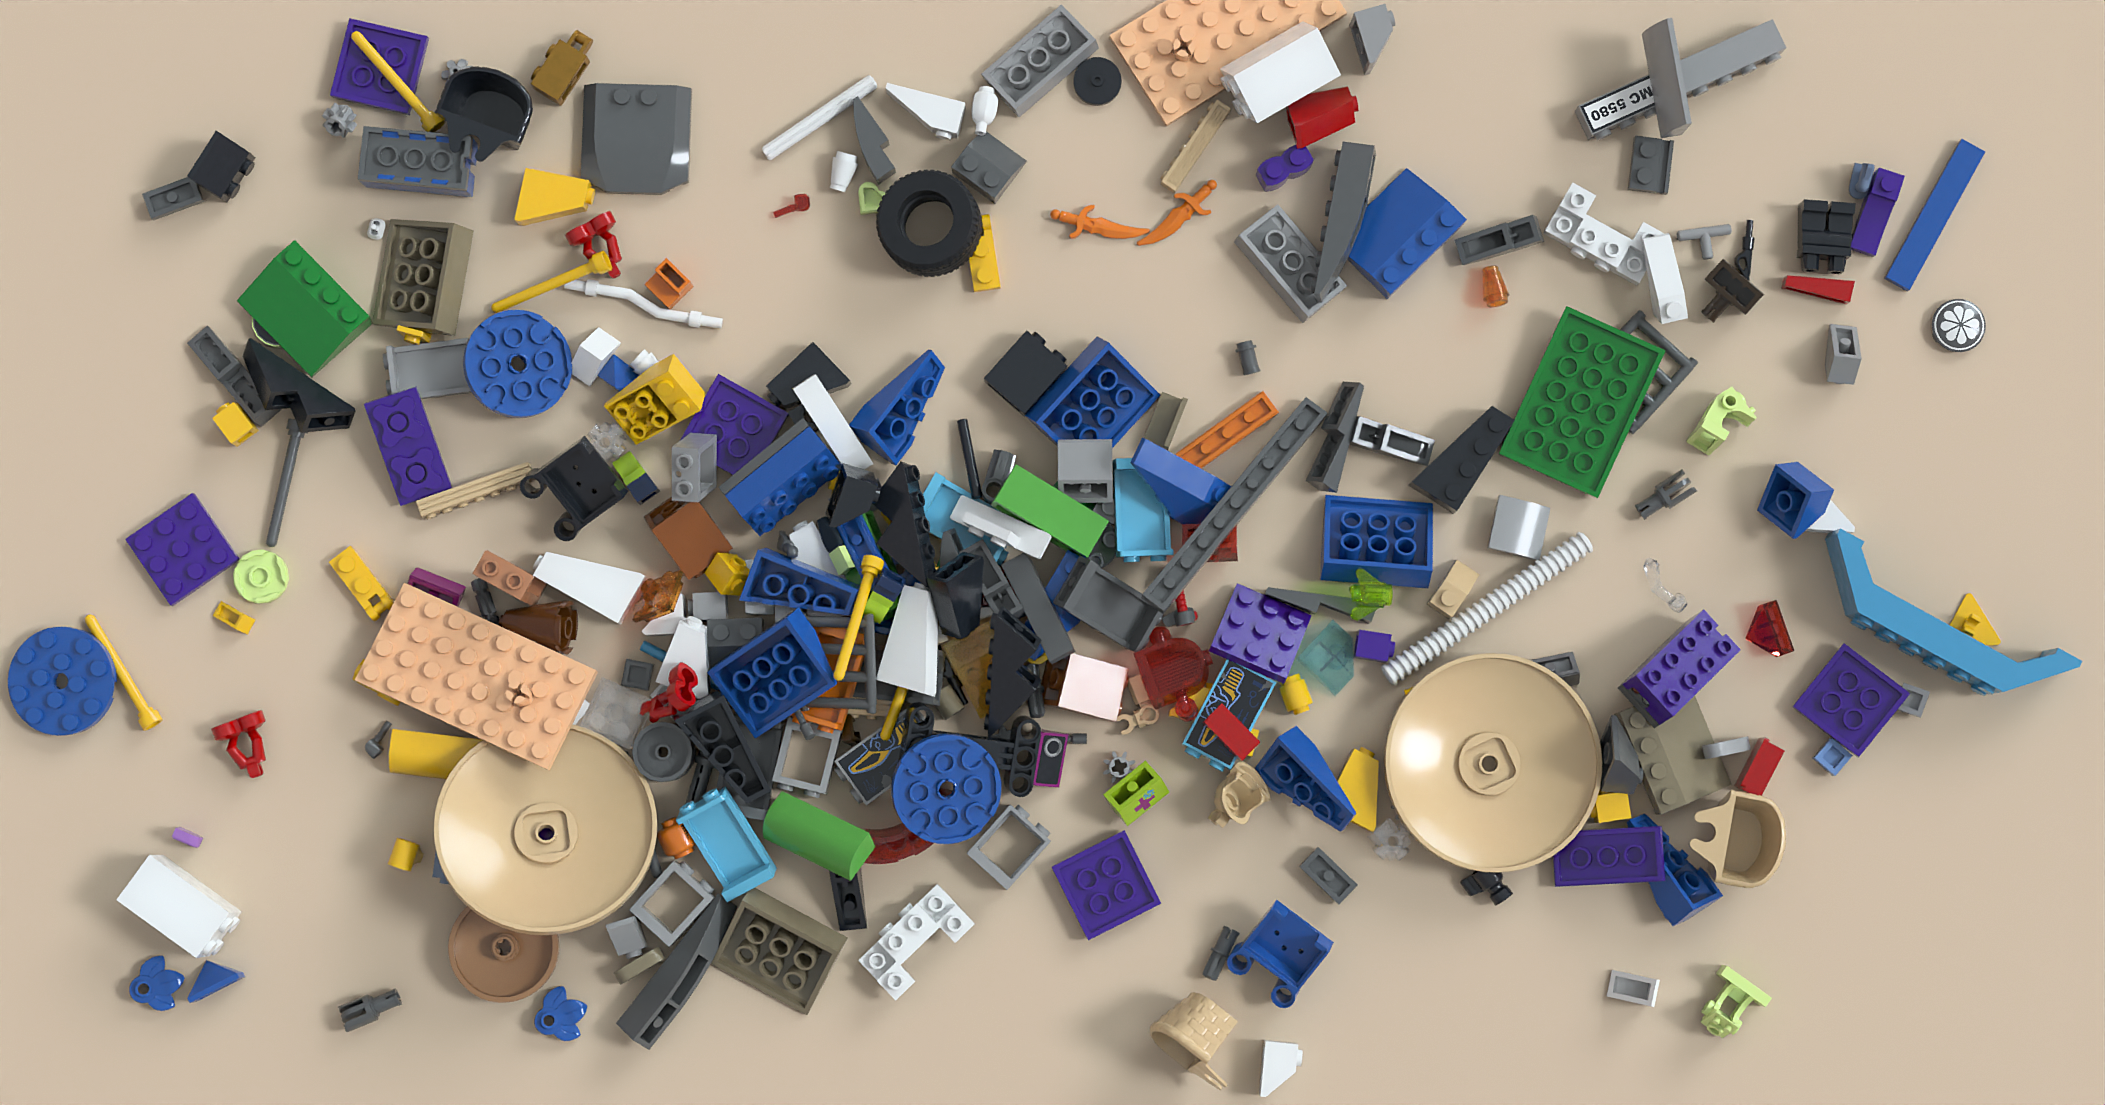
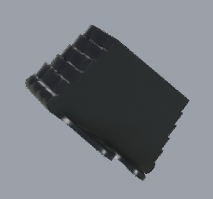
M472 66L461 69L449 77L434 113L447 122L450 150L454 153L459 152L463 138L467 135H475L480 140V147L475 154V158L477 161L483 162L501 144L516 150L519 149L529 126L533 107L529 92L517 79L497 69Z

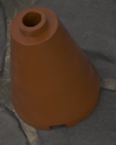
M557 601L506 610L504 615L500 616L499 626L560 654L568 655L573 647H569L570 641L576 640L578 614L577 610L571 609V605H574L572 601Z

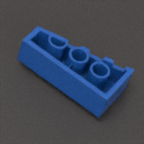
M762 548L757 550L739 601H751L790 608L799 607L801 609L849 616L852 614L860 585L796 559H791L771 549Z

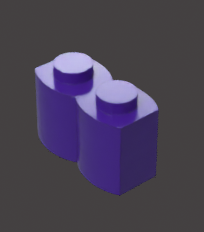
M1293 145L1282 156L1265 160L1258 167L1256 177L1265 192L1274 191L1283 186L1288 179L1304 175L1311 168L1314 159L1306 146L1297 149L1296 145Z

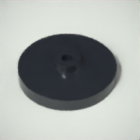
M1093 57L1082 62L1075 71L1073 81L1078 97L1085 103L1094 106L1105 105L1113 101L1118 95L1122 83L1121 74L1117 66L1112 61L1102 57Z

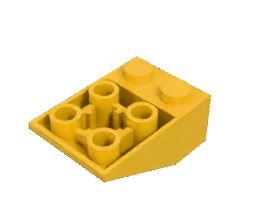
M672 354L649 367L607 401L604 407L637 445L701 411L706 393L678 358Z

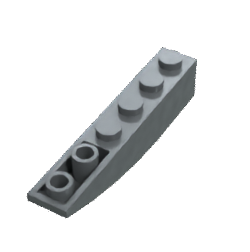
M1343 141L1341 150L1336 151L1335 166H1338L1337 174L1332 175L1330 182V191H1333L1332 201L1327 200L1325 209L1328 223L1327 226H1322L1320 241L1324 242L1322 251H1318L1316 256V267H1319L1317 277L1313 276L1311 283V292L1314 293L1316 302H1323L1337 280L1360 231L1368 203L1375 165V145Z
M717 894L616 1023L633 1041L648 1050L651 1049L684 1007L713 961L728 930L737 906L731 901L726 902L721 894Z

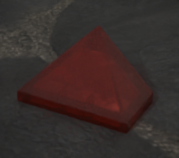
M1777 600L1759 605L1745 639L1775 657L1795 651Z

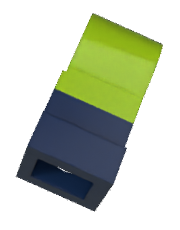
M628 451L612 462L622 477L623 482L640 505L660 492L631 451Z
M884 567L868 596L863 615L873 614L874 621L880 624L902 591L906 578Z

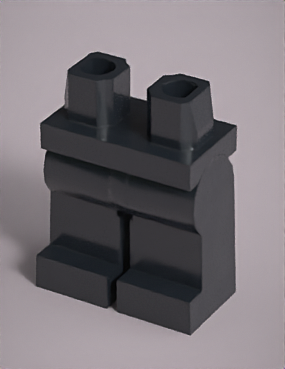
M1804 199L1798 205L1797 258H1801L1803 272H1817L1819 270V260H1828L1827 273L1840 275L1844 272L1846 260L1851 257L1852 223L1856 203L1831 201L1828 204V201Z

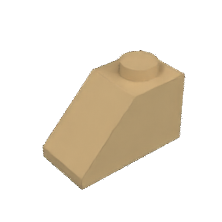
M1456 560L1427 602V605L1447 619L1452 618L1469 594L1479 574L1459 560Z

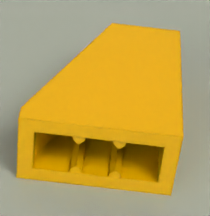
M525 168L514 220L518 225L525 226L586 212L588 204H593L595 189L592 188L589 180Z
M1360 747L1359 751L1355 748L1351 750L1337 778V782L1356 811V815L1350 822L1370 832H1374L1377 814L1379 761L1373 758L1375 753Z

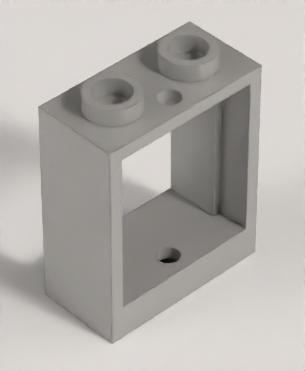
M690 433L672 446V501H701L717 487V435ZM677 471L681 472V477L677 476Z
M788 717L772 781L778 782L777 788L793 792L795 786L805 789L804 795L819 798L820 793L827 794L842 731L834 729L833 734L818 730V724L810 723L815 736L832 740L820 786L783 777L782 772L793 730L801 732V725L792 722V718Z
M1010 804L967 852L975 862L1006 890L1010 888L1051 842L1047 838L1051 833L1039 822L1034 826L1028 821L1027 818L1030 814L1019 804L1015 808ZM1013 815L1041 843L1009 877L980 849L1007 818Z
M673 861L629 909L669 947L673 946L715 898L712 894L715 889L704 879L699 882L693 877L692 874L695 871L684 861L680 864L677 861ZM676 872L704 899L678 928L672 932L644 905L667 879Z

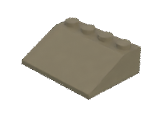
M390 219L372 324L397 328L400 325L425 333L455 336L474 230L455 223Z
M1695 696L1672 718L1656 728H1653L1634 706L1614 714L1618 717L1638 755L1639 768H1643L1642 783L1656 815L1664 814L1732 785L1721 757L1705 759L1702 746L1714 744V740Z
M753 888L742 899L711 964L808 1015L848 937L768 894Z

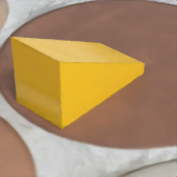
M222 601L213 614L217 619L247 635L255 622L254 618Z

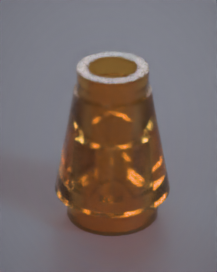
M1494 265L1483 268V301L1486 302L1487 307H1499L1507 304V297L1510 294L1498 266Z

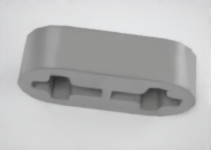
M1748 736L1702 746L1705 759L1751 750Z

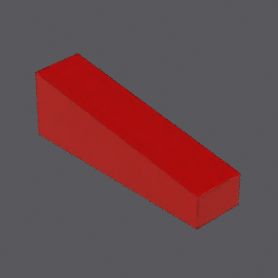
M1787 275L1783 278L1781 288L1847 305L1851 301L1855 281Z

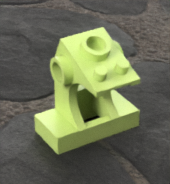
M1730 387L1710 402L1695 430L1690 434L1686 442L1705 454L1710 455L1725 441L1729 434V431L1722 427L1723 419L1731 418L1748 427L1757 418L1754 415L1755 409L1752 406L1749 408L1746 405L1744 396L1740 392L1735 391L1733 387Z
M1721 965L1716 974L1724 979L1726 983L1714 1001L1710 999L1703 1007L1701 1013L1704 1016L1701 1023L1713 1035L1724 1038L1730 1033L1734 1035L1742 1025L1739 1017L1752 1001L1766 1007L1772 998L1730 967ZM1727 996L1738 1003L1730 1016L1720 1010Z

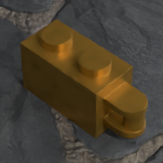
M575 30L567 43L559 39L557 44H552L545 55L546 61L542 67L538 66L531 76V80H533L531 85L534 90L562 106L590 63L586 53L592 46L593 39L579 30ZM576 42L582 45L579 51L573 48Z

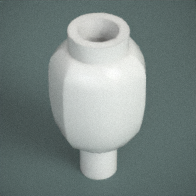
M981 86L979 91L975 93L972 102V119L976 123L975 134L980 136L986 135L987 126L993 122L998 107V97L995 95V89L989 86Z

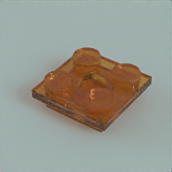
M681 570L675 572L667 571L662 577L654 580L652 578L647 579L641 586L642 594L640 600L633 607L635 613L632 620L635 623L642 620L649 622L674 612L684 584L681 581L683 572Z

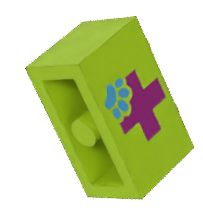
M1145 760L1103 795L1113 811L1129 826L1166 796L1169 790L1162 778Z

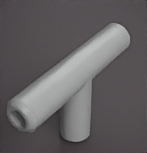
M1725 224L1680 230L1677 232L1678 241L1700 239L1702 258L1704 260L1712 259L1713 251L1710 237L1730 235L1732 232L1731 225Z

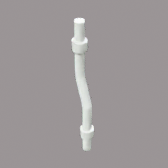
M590 279L587 282L574 280L564 285L565 289L585 292V295L596 297L599 294L627 299L656 318L689 323V326L700 328V326L722 328L723 318L702 315V312L692 310L688 313L660 308L632 289L599 284V281Z

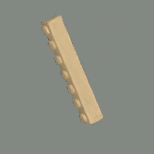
M529 462L417 500L416 503L420 515L429 520L437 517L436 514L438 513L446 514L452 512V508L467 507L469 502L474 501L478 503L485 500L484 497L500 495L501 491H513L517 489L516 486L520 485L521 480L526 474L532 470V466ZM529 479L530 484H532V481L535 479Z

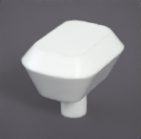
M379 218L371 219L367 231L369 238L379 240L383 237L386 225L384 220Z

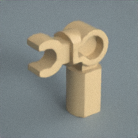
M1143 674L1136 675L1128 680L1127 686L1135 706L1139 704L1140 708L1133 711L1134 715L1122 714L1117 717L1116 722L1126 720L1129 723L1128 729L1121 731L1122 735L1130 734L1135 726L1142 728L1152 725L1159 718V710L1150 704L1149 700L1152 699Z

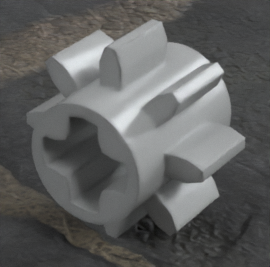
M334 103L322 115L326 119L323 127L332 136L341 135L345 138L348 132L352 133L357 126L353 122L357 115L353 113L348 105Z
M1113 751V760L1103 761L1109 765V769L1105 770L1103 774L1107 775L1110 773L1113 776L1111 783H1114L1116 778H1121L1122 780L1127 773L1132 772L1129 769L1130 765L1135 763V760L1128 762L1125 759L1127 752H1124L1122 757H1117V754ZM1115 760H1119L1120 763H1126L1127 767L1123 769V775L1112 771V767L1115 766Z

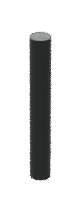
M960 419L957 421L971 497L972 499H979L982 497L968 420Z

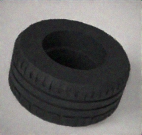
M919 170L906 174L905 177L899 178L900 180L898 181L896 180L894 185H891L890 189L886 190L885 195H883L882 201L879 203L880 206L877 209L878 213L876 214V229L883 248L901 268L918 276L938 277L959 269L976 251L981 238L980 234L982 233L981 213L970 191L957 178L938 170ZM937 201L945 203L953 213V224L947 236L938 243L929 246H920L911 242L905 231L906 222L911 212L926 202Z

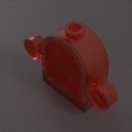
M1155 627L1149 636L1152 646L1133 653L1149 699L1155 710L1177 702L1175 712L1179 719L1186 722L1192 721L1198 715V707L1195 701L1188 697L1195 695L1205 686L1209 676V665L1213 664L1208 649L1201 650L1195 642L1186 638H1172L1170 631L1166 627Z

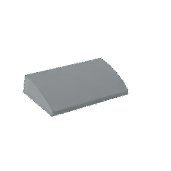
M1061 4L981 75L995 89V92L1007 106L1020 117L1098 50L1099 47L1096 39Z
M1667 18L1652 25L1642 33L1661 138L1682 135L1692 124L1673 19Z
M1276 205L1239 234L1234 241L1302 323L1347 287L1338 276L1323 302H1316L1315 295L1311 292V283L1313 276H1318L1319 267H1316L1318 251L1279 205Z

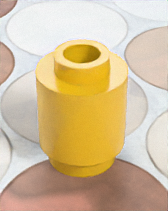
M1299 673L1287 677L1284 684L1279 682L1281 686L1279 691L1287 712L1293 711L1294 715L1310 710L1308 705L1312 704L1313 701L1305 680L1301 679Z

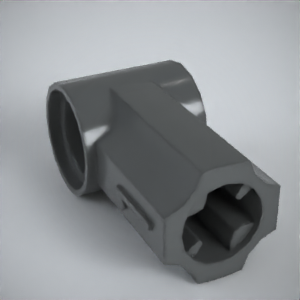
M994 449L986 478L982 485V498L986 503L991 505L994 499L988 496L986 489L992 485L1001 488L1014 467L1016 455Z

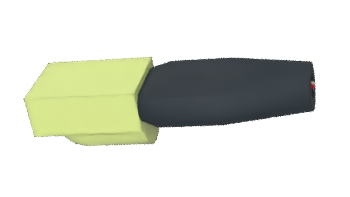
M822 517L817 520L821 540L829 552L838 575H845L855 565L846 546L843 545L838 530L829 527L827 517Z

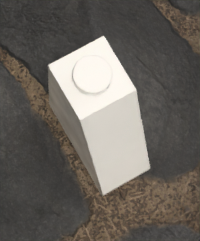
M682 616L655 682L668 687L670 685L668 678L671 669L680 662H683L691 667L698 677V684L692 691L695 698L701 699L709 695L711 690L710 676L707 673L710 670L707 626L703 625V622L698 618L692 616L685 618Z

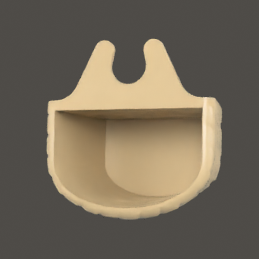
M1730 790L1719 801L1717 807L1695 813V821L1699 823L1707 822L1714 827L1711 841L1703 842L1698 839H1692L1689 843L1690 848L1708 861L1707 871L1712 879H1714V882L1736 887L1754 888L1765 884L1777 871L1786 847V825L1780 809L1771 799L1761 795Z
M1192 992L1187 998L1176 1004L1173 1009L1162 1015L1157 1022L1151 1024L1149 1028L1150 1036L1166 1054L1190 1073L1196 1074L1219 1090L1222 1089V1086L1227 1087V1083L1207 1063L1238 1021L1209 998L1200 993Z

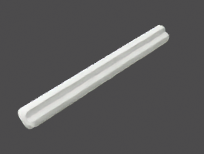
M866 76L763 146V153L769 160H772L853 105L854 98L858 96L859 99H862L877 88V83L872 76Z

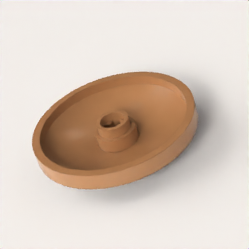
M468 906L456 919L448 944L450 964L459 982L475 996L499 1003L524 999L543 987L555 970L560 949L558 934L530 935L511 931L487 921Z

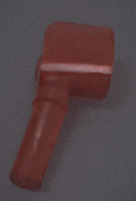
M807 194L794 195L795 204L774 211L775 218L794 211H807L810 207L809 196Z

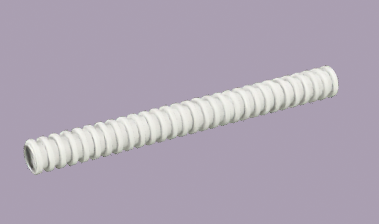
M1577 532L1576 537H1570L1569 542L1564 541L1562 547H1555L1556 551H1549V555L1542 556L1541 561L1536 560L1534 566L1529 565L1528 570L1523 569L1520 575H1514L1513 580L1508 579L1506 585L1501 584L1500 589L1495 588L1492 594H1486L1485 599L1480 598L1478 604L1473 603L1472 608L1467 607L1465 613H1458L1459 617H1452L1451 622H1445L1444 627L1439 626L1437 632L1432 631L1430 632L1431 636H1424V640L1422 642L1420 640L1417 641L1415 647L1411 645L1409 651L1404 650L1402 651L1403 655H1396V659L1394 661L1392 659L1389 660L1387 666L1383 664L1381 670L1387 680L1396 686L1398 680L1403 681L1405 679L1404 676L1412 675L1411 671H1418L1420 665L1424 667L1426 661L1431 662L1433 660V656H1440L1439 652H1446V648L1448 646L1452 648L1454 642L1459 643L1461 637H1468L1467 633H1474V629L1476 627L1478 629L1481 628L1482 623L1487 624L1489 618L1494 619L1496 618L1495 614H1502V610L1509 609L1510 604L1515 605L1517 599L1522 600L1523 595L1528 596L1531 590H1537L1538 585L1543 586L1545 580L1550 581L1551 576L1556 577L1558 571H1565V567H1571L1573 561L1576 563L1579 561V557L1584 558L1586 552H1593V546L1585 534Z

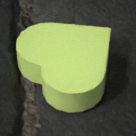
M865 182L859 188L860 214L878 213L879 203L882 201L883 195H885V192L879 191L878 187L872 182Z

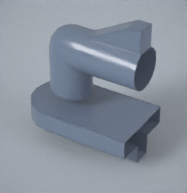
M1854 163L1849 183V194L1853 198L1862 199L1867 196L1875 169L1874 164Z

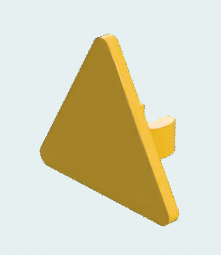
M1971 593L1966 594L1950 626L1985 645H1999L2001 640Z

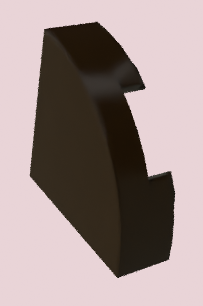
M847 714L842 730V742L850 746H856L861 742L860 732L854 731L853 722H855V719L850 714Z

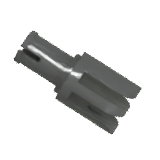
M1683 469L1655 486L1656 489L1653 495L1635 505L1638 512H1641L1640 515L1644 520L1662 507L1671 509L1697 492L1696 488L1692 487L1673 500L1670 499V497L1691 483L1689 478L1680 481L1666 491L1664 490V488L1685 475Z
M396 988L375 998L365 995L339 1006V1011L342 1013V1021L345 1023V1031L350 1032L378 1020L381 1012L402 1005Z

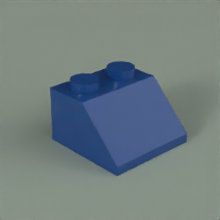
M1799 462L1775 464L1757 511L1791 538L1796 539L1826 512L1834 489Z

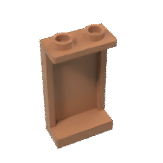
M488 550L483 553L472 573L531 606L538 603L548 585L546 582Z

